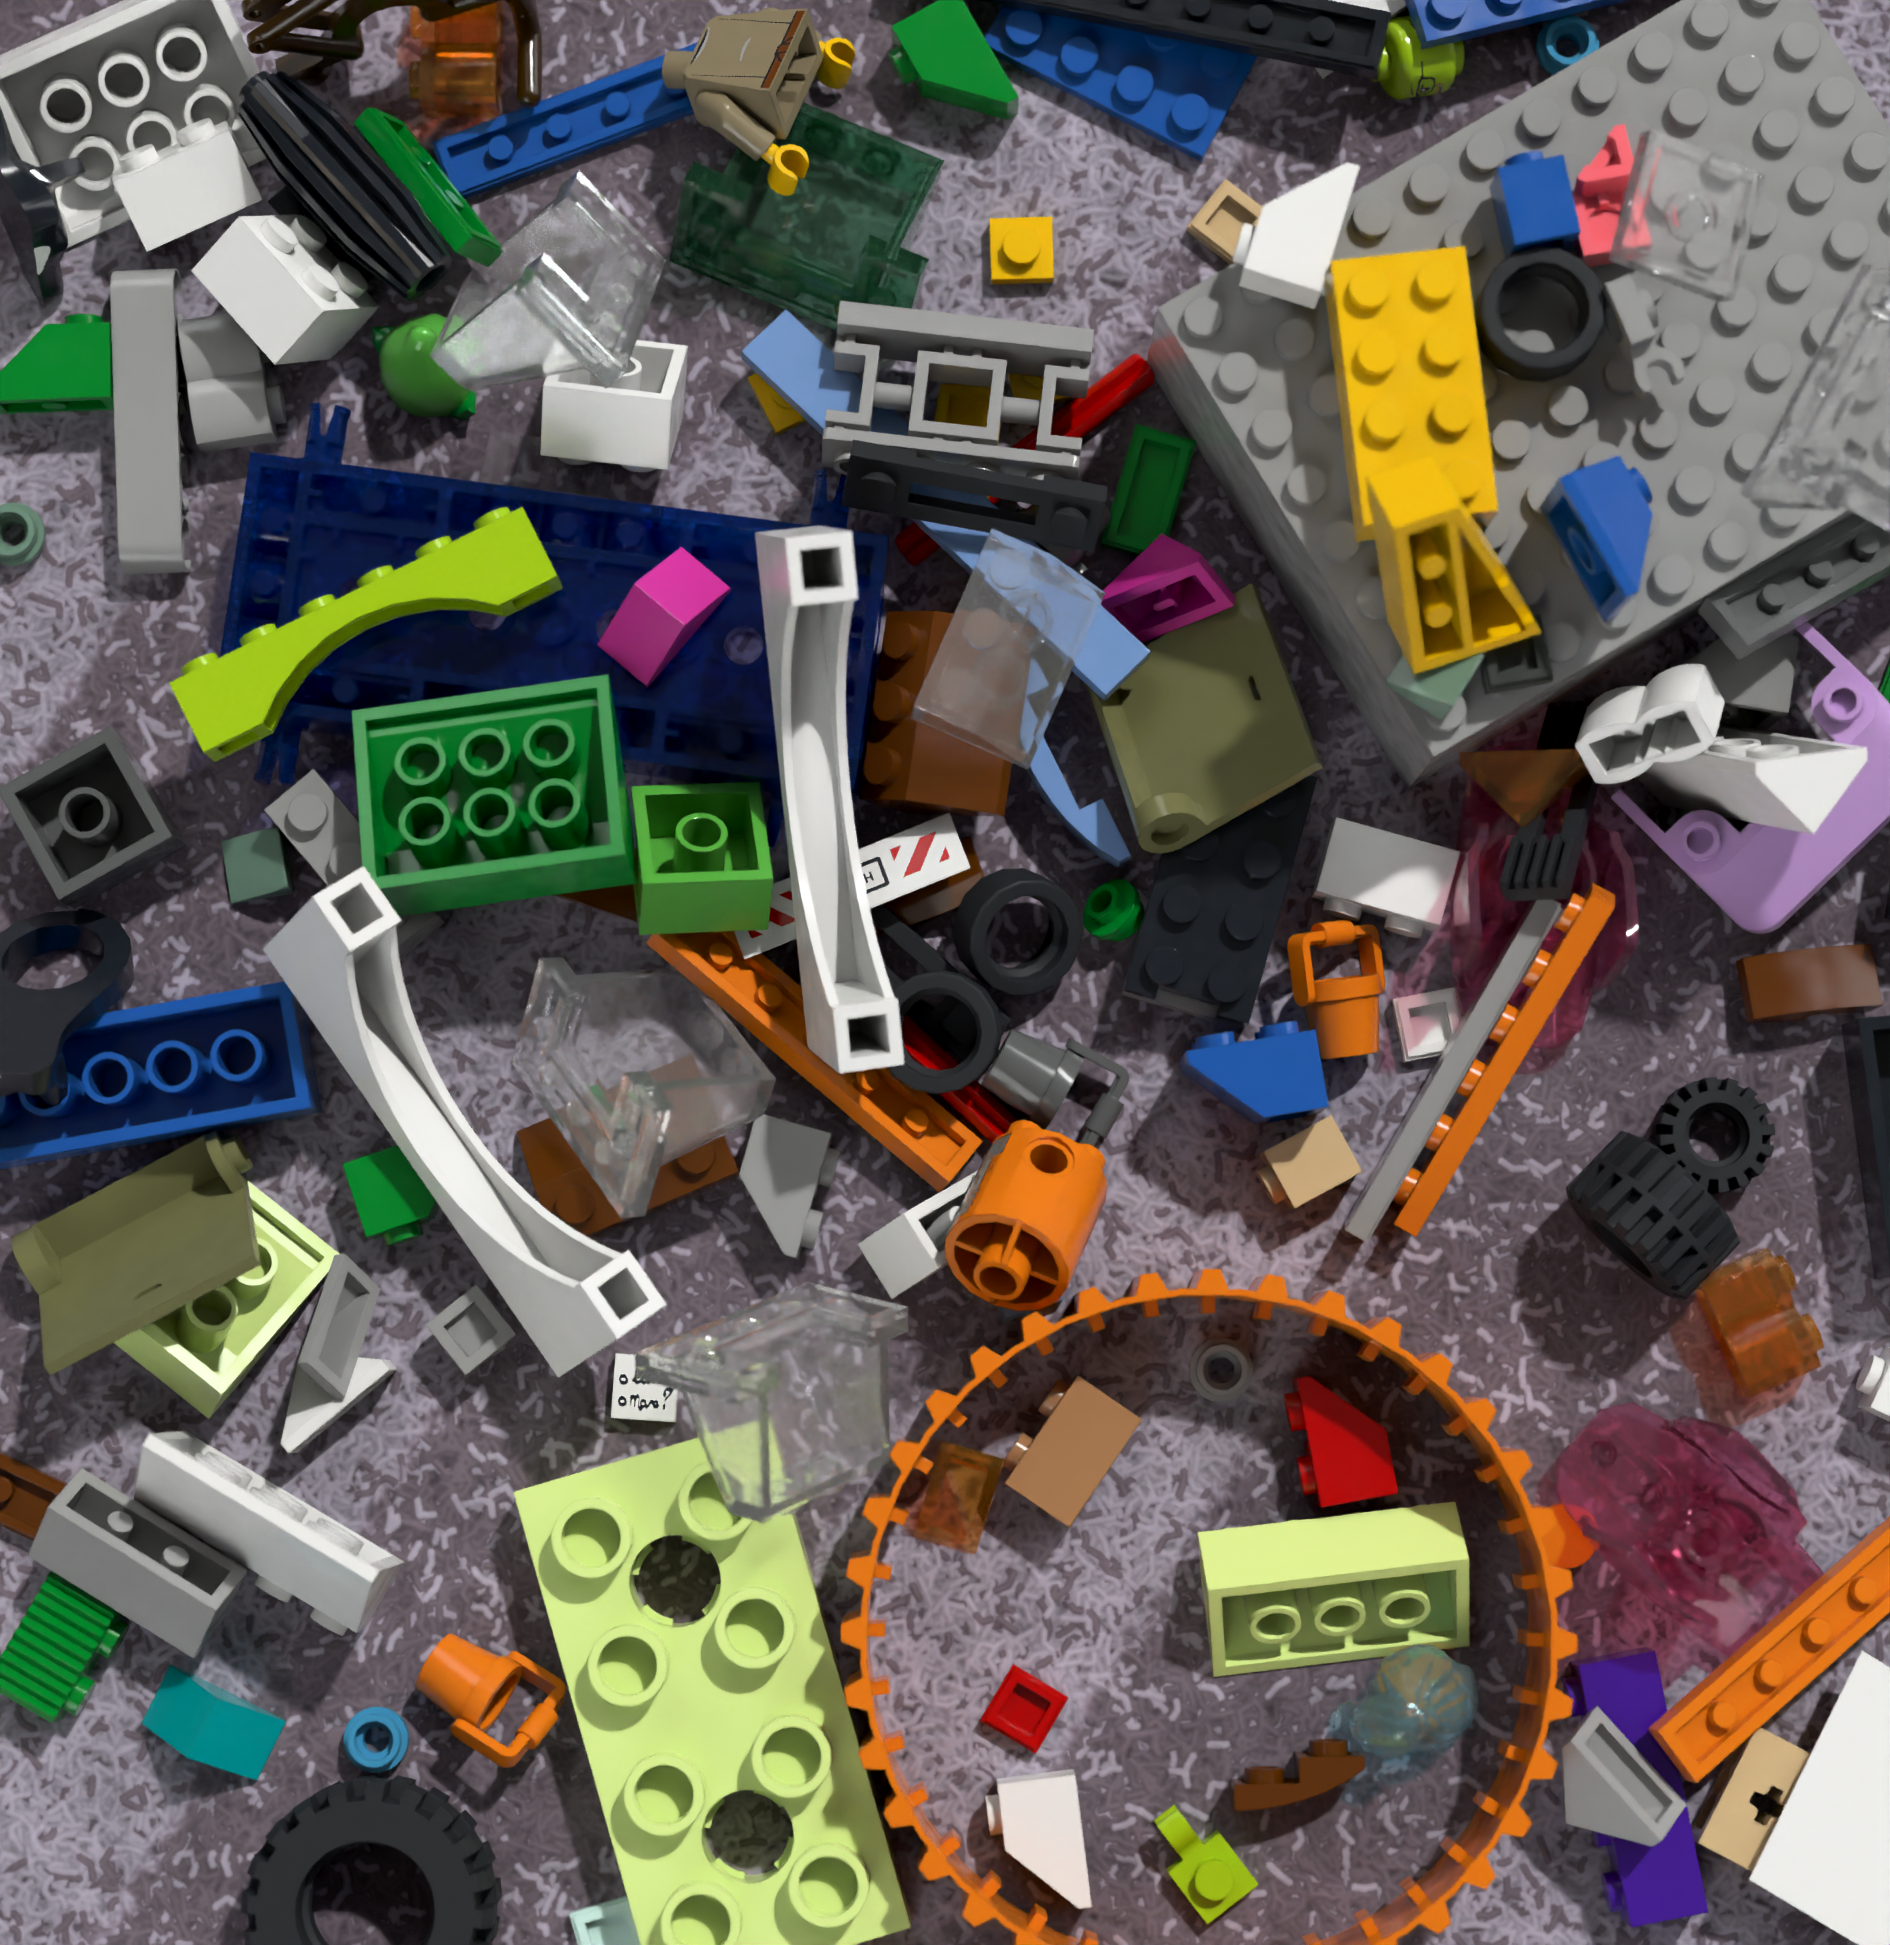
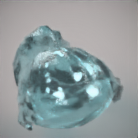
M1416 1644L1383 1658L1379 1664V1671L1372 1678L1367 1688L1366 1696L1356 1703L1348 1700L1345 1703L1339 1704L1337 1710L1332 1713L1330 1721L1331 1728L1354 1740L1365 1752H1370L1375 1756L1385 1759L1396 1758L1409 1752L1428 1753L1441 1751L1461 1736L1473 1721L1480 1702L1476 1677L1469 1666L1450 1658L1443 1650L1433 1645Z

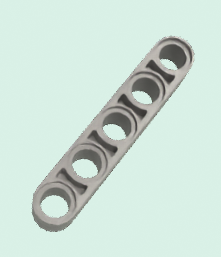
M176 268L113 271L111 274L110 303L119 558L124 575L190 572L191 560H185L184 537H190L189 498H183L182 476L188 475L187 436L181 437L180 414H186L185 375H179L178 353H181L177 321L183 320V314H177L176 292L182 291V281L180 273Z

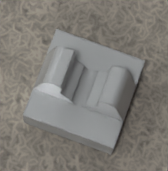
M475 1284L426 1324L430 1332L465 1375H470L519 1335L479 1284Z

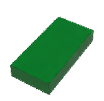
M1135 425L1110 511L1112 521L1105 528L1101 546L1139 556L1160 534L1169 537L1195 448V440L1142 425Z

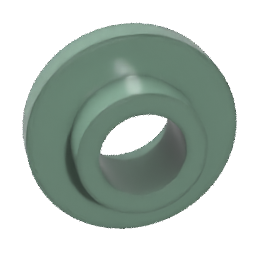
M24 504L0 505V564L13 567L25 565L33 561L44 547L46 540L44 523L33 509ZM14 524L23 526L25 530L23 541L16 546L6 545L3 539L5 530Z

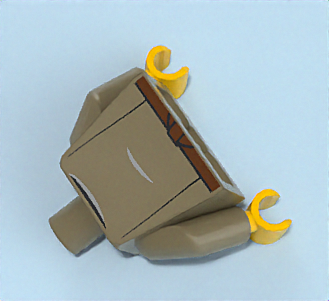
M768 7L754 13L723 15L712 18L707 22L694 51L670 50L665 54L662 64V77L667 88L686 90L698 122L703 126L712 128L727 138L753 160L757 161L761 157L769 163L771 167L767 180L771 189L783 196H790L794 194L797 187V177L805 178L809 167V158L807 152L802 147L787 144L779 148L773 143V140L787 138L815 75L822 84L829 88L842 89L847 85L852 73L851 66L855 58V50L852 43L844 38H831L826 43L821 41V33L814 29L808 9L779 10Z

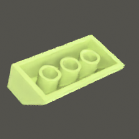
M1455 1501L1198 1532L1200 1573L1213 1677L1470 1646L1469 1555Z

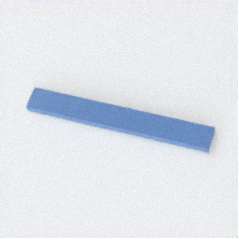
M784 310L741 351L742 360L822 436L825 428L826 409L859 413L863 381L853 372L834 370V354L787 310ZM874 407L871 432L908 436L909 424L894 410ZM911 483L909 493L998 509L984 495ZM911 519L1023 625L1032 627V634L1103 701H1106L1149 659L1151 651L1034 541Z

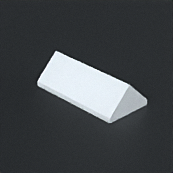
M1719 724L1714 742L1700 754L1679 762H1654L1649 769L1635 778L1664 806L1689 811L1708 810L1726 818L1814 834L1868 761L1867 747Z

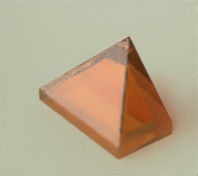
M1577 749L1459 753L1460 766L1522 828L1590 773Z
M942 1439L914 1536L976 1554L1005 1459Z

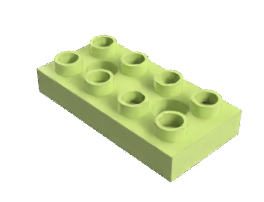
M768 1417L513 1492L640 1944L855 1945L911 1928V1913L869 1769L863 1768L858 1753L861 1743L852 1708L846 1704L845 1684ZM681 1535L682 1541L697 1545L707 1555L712 1553L718 1564L721 1584L716 1583L710 1602L702 1609L705 1616L688 1623H673V1618L658 1614L648 1604L644 1606L638 1597L635 1587V1575H639L644 1559L653 1550L650 1543L661 1537ZM742 1790H754V1793L768 1797L779 1807L783 1806L791 1819L794 1837H788L783 1854L774 1863L776 1867L768 1872L756 1875H746L745 1871L730 1867L720 1857L716 1859L706 1837V1828H711L715 1813L725 1802L723 1797Z

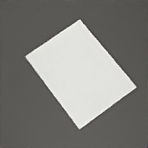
M1861 1651L1749 1880L1857 1945H1890V1668L1864 1651Z

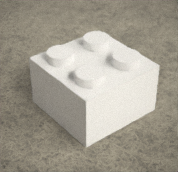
M301 215L239 216L191 270L274 365L330 359L345 346L380 307L366 292L368 284L364 277L349 264L339 262L324 245L327 242V238L322 230L314 222Z
M562 331L543 384L540 455L558 457L562 462L571 465H585L594 461L620 464L623 468L633 472H650L655 469L668 470L683 419L688 346Z

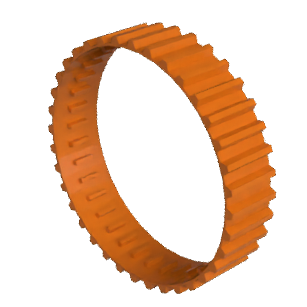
M1202 1269L1194 1272L1188 1288H1178L1169 1291L1157 1272L1139 1275L1133 1278L1129 1297L1109 1302L1096 1287H1092L1074 1295L1072 1316L1065 1317L1054 1324L1037 1311L1019 1321L1021 1342L1012 1346L1002 1355L984 1346L979 1348L969 1357L975 1377L966 1383L957 1395L936 1389L925 1402L934 1422L924 1432L921 1440L899 1438L890 1452L889 1456L899 1468L901 1474L893 1486L892 1493L870 1494L862 1514L878 1530L873 1539L872 1549L852 1553L846 1577L864 1588L861 1608L845 1614L841 1623V1641L861 1650V1669L847 1678L844 1688L847 1706L866 1710L869 1715L871 1730L861 1738L858 1753L864 1769L886 1770L892 1788L885 1796L883 1813L891 1828L914 1826L918 1836L923 1841L919 1848V1870L928 1881L950 1875L956 1884L963 1889L961 1895L962 1916L974 1927L995 1917L1003 1926L1011 1930L1012 1945L1099 1944L1097 1933L1084 1929L1081 1939L1053 1929L1045 1924L1048 1919L1046 1909L1035 1903L1028 1914L1007 1901L997 1892L1001 1887V1878L991 1869L982 1879L962 1862L955 1853L961 1847L960 1836L952 1828L942 1837L920 1806V1804L929 1800V1791L924 1782L922 1781L910 1788L897 1764L894 1752L905 1748V1739L902 1730L887 1734L883 1723L877 1695L890 1693L891 1685L889 1675L874 1677L870 1655V1637H885L886 1619H871V1591L874 1577L890 1580L893 1564L877 1560L881 1539L888 1520L904 1526L909 1511L894 1506L901 1486L913 1467L925 1474L929 1473L934 1462L921 1453L930 1437L947 1418L957 1428H960L967 1420V1417L956 1409L964 1397L986 1377L991 1380L997 1389L1000 1388L1008 1380L998 1368L1014 1354L1033 1343L1042 1357L1054 1351L1047 1336L1056 1330L1086 1318L1091 1333L1105 1329L1101 1312L1120 1306L1141 1303L1145 1319L1160 1316L1157 1300L1198 1298V1314L1215 1313V1298L1235 1299L1255 1303L1253 1318L1271 1320L1273 1307L1287 1309L1311 1318L1306 1332L1317 1337L1324 1336L1328 1325L1337 1328L1362 1342L1356 1353L1358 1357L1371 1362L1380 1353L1409 1375L1407 1380L1401 1385L1409 1394L1419 1395L1423 1389L1431 1394L1450 1416L1441 1424L1442 1428L1448 1435L1457 1436L1463 1432L1471 1442L1483 1463L1473 1469V1472L1480 1482L1489 1483L1493 1481L1507 1514L1506 1517L1497 1520L1500 1531L1509 1535L1514 1534L1518 1545L1522 1572L1512 1573L1515 1587L1522 1590L1526 1589L1528 1629H1518V1642L1528 1646V1665L1524 1686L1514 1684L1512 1698L1521 1702L1510 1742L1500 1739L1496 1751L1502 1754L1504 1759L1497 1777L1487 1794L1479 1789L1476 1792L1472 1801L1479 1808L1466 1829L1455 1842L1447 1835L1439 1845L1445 1851V1854L1418 1881L1415 1882L1408 1876L1400 1882L1399 1885L1404 1889V1892L1393 1902L1372 1915H1369L1365 1908L1354 1913L1353 1916L1357 1923L1337 1935L1319 1940L1313 1932L1302 1936L1305 1945H1397V1939L1409 1933L1418 1924L1437 1934L1441 1933L1451 1924L1445 1902L1455 1895L1464 1883L1486 1889L1496 1878L1486 1856L1494 1849L1501 1835L1524 1837L1531 1826L1532 1821L1519 1804L1527 1792L1530 1780L1553 1779L1558 1762L1542 1748L1547 1737L1549 1721L1571 1717L1573 1699L1555 1688L1558 1674L1557 1660L1578 1652V1635L1557 1626L1558 1612L1555 1598L1573 1588L1571 1570L1549 1564L1547 1549L1542 1538L1558 1525L1553 1508L1529 1503L1528 1496L1520 1484V1480L1532 1466L1525 1450L1499 1447L1498 1442L1487 1430L1497 1412L1495 1407L1487 1398H1461L1456 1391L1447 1385L1453 1363L1443 1354L1422 1353L1414 1357L1409 1351L1399 1347L1402 1325L1388 1316L1371 1318L1362 1325L1357 1321L1346 1318L1344 1295L1326 1290L1314 1293L1307 1302L1288 1298L1284 1277L1271 1274L1255 1277L1248 1290L1229 1289L1221 1269Z

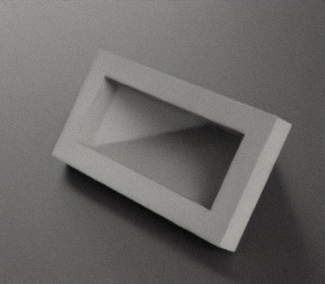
M346 1254L334 1255L297 1363L334 1399L345 1398L381 1290Z
M1598 1706L1586 1714L1562 1746L1566 1824L1653 1847L1662 1841L1687 1805Z

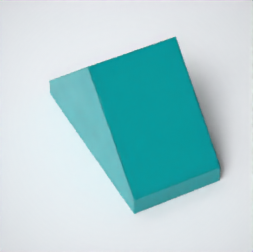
M170 1664L142 1724L186 1758L258 1780L287 1721Z

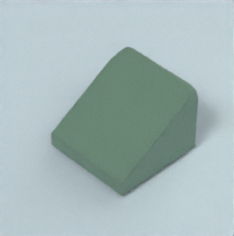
M1403 653L1384 685L1441 720L1457 702L1483 659L1484 654L1479 653L1413 674Z
M279 827L267 828L221 841L231 904L295 893L286 836Z

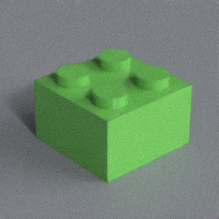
M738 782L631 786L630 813L637 872V883L633 884L639 935L768 930L773 873L760 783Z

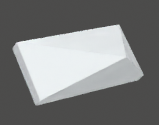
M358 1357L345 1398L334 1399L297 1364L280 1444L289 1454L298 1453L397 1370L390 1360Z

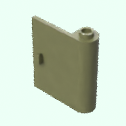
M1252 583L1233 594L1236 597L1233 607L1170 631L1146 645L1145 647L1151 651L1149 659L1106 701H1103L1087 685L1139 845L1148 852L1167 853L1183 848L1323 768L1259 590ZM1255 684H1256V687H1257V689H1258V692H1259V695H1260L1261 700L1258 699V696H1257V693H1256L1255 687H1254Z
M217 1128L11 1237V1246L15 1258L25 1277L39 1295L43 1362L50 1375L145 1325L165 1317L183 1305L261 1265L246 1171L253 1168V1164L247 1149L236 1134L226 1137Z

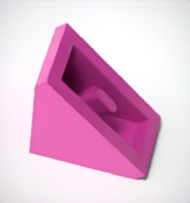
M1160 534L1097 596L1096 601L1142 643L1233 607L1236 597L1201 553Z
M680 547L634 583L597 645L648 688L728 595L731 588L685 549Z

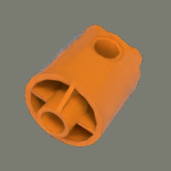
M1017 1120L1011 1123L1007 1132L996 1137L986 1152L945 1238V1258L953 1275L971 1293L995 1306L1015 1311L1040 1310L1058 1302L1068 1288L1106 1201L1107 1180L1103 1173L1105 1167L1103 1154L1092 1145L1078 1144L1061 1133L1041 1129L1034 1122Z

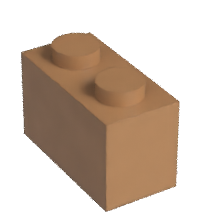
M1078 1375L1074 1377L1070 1385L1060 1379L1057 1380L1037 1410L1047 1417L1033 1439L1022 1432L1001 1463V1465L1011 1471L1004 1481L1006 1485L1069 1528L1142 1421L1140 1417Z

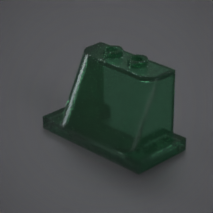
M803 102L787 138L773 140V143L779 148L783 145L794 144L802 147L807 152L809 167L804 179L797 177L798 184L794 194L783 196L771 189L767 180L771 165L761 157L757 161L753 160L740 148H737L724 173L693 162L683 181L669 262L836 331L840 301L916 309L929 259L909 250L939 183L944 160Z

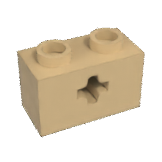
M1761 1727L1757 1729L1728 1755L1691 1828L1694 1841L1753 1872L1810 1753ZM1769 1791L1768 1797L1776 1802L1775 1809L1771 1814L1760 1811L1757 1814L1758 1809L1750 1804L1751 1796L1754 1792L1765 1795Z

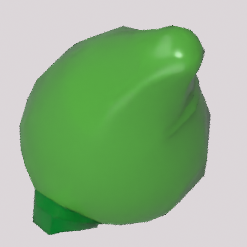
M433 313L410 317L397 327L390 325L372 326V343L379 354L381 383L396 407L411 415L421 417L448 416L454 419L466 420L475 414L476 392L474 388L478 378L480 358L479 350L465 325Z

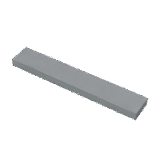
M1554 899L1530 901L1344 1222L1347 1232L1363 1241L1366 1239L1370 1240L1562 910L1561 904Z

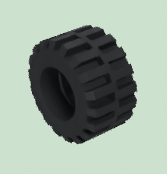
M1620 1131L1565 1188L1576 1214L1617 1258L1653 1288L1679 1300L1685 1301L1740 1244L1739 1237L1729 1216L1686 1170L1649 1141L1624 1131Z

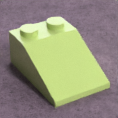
M249 1181L248 1185L261 1265L183 1305L165 1317L149 1323L113 1342L208 1419L241 1383L329 1273L334 1255L339 1254Z

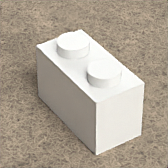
M211 118L197 121L178 131L176 135L179 142L157 152L153 144L145 145L118 159L121 168L112 171L113 184L147 252L262 200L257 183L227 120L215 126Z
M1336 817L1330 826L1311 898L1325 901L1322 911L1327 914L1359 921L1361 912L1386 918L1384 928L1388 931L1404 936L1421 938L1423 929L1435 931L1441 925L1460 851Z

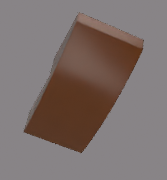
M1871 944L1782 951L1745 957L1736 961L1747 1023L1802 1021L1814 1014L1870 1012L1883 1006Z
M1346 1739L1309 1740V1751L1294 1752L1295 1778H1284V1768L1280 1766L1245 1767V1779H1230V1805L1234 1811L1278 1807L1306 1800L1341 1785L1365 1769V1756L1360 1751H1348V1740Z

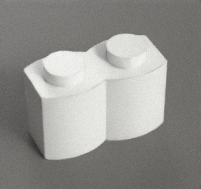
M1684 664L1675 666L1655 676L1646 686H1623L1612 689L1597 697L1586 710L1575 747L1595 783L1614 784L1624 782L1644 773L1654 762H1679L1692 758L1706 750L1715 740L1725 702L1706 665Z

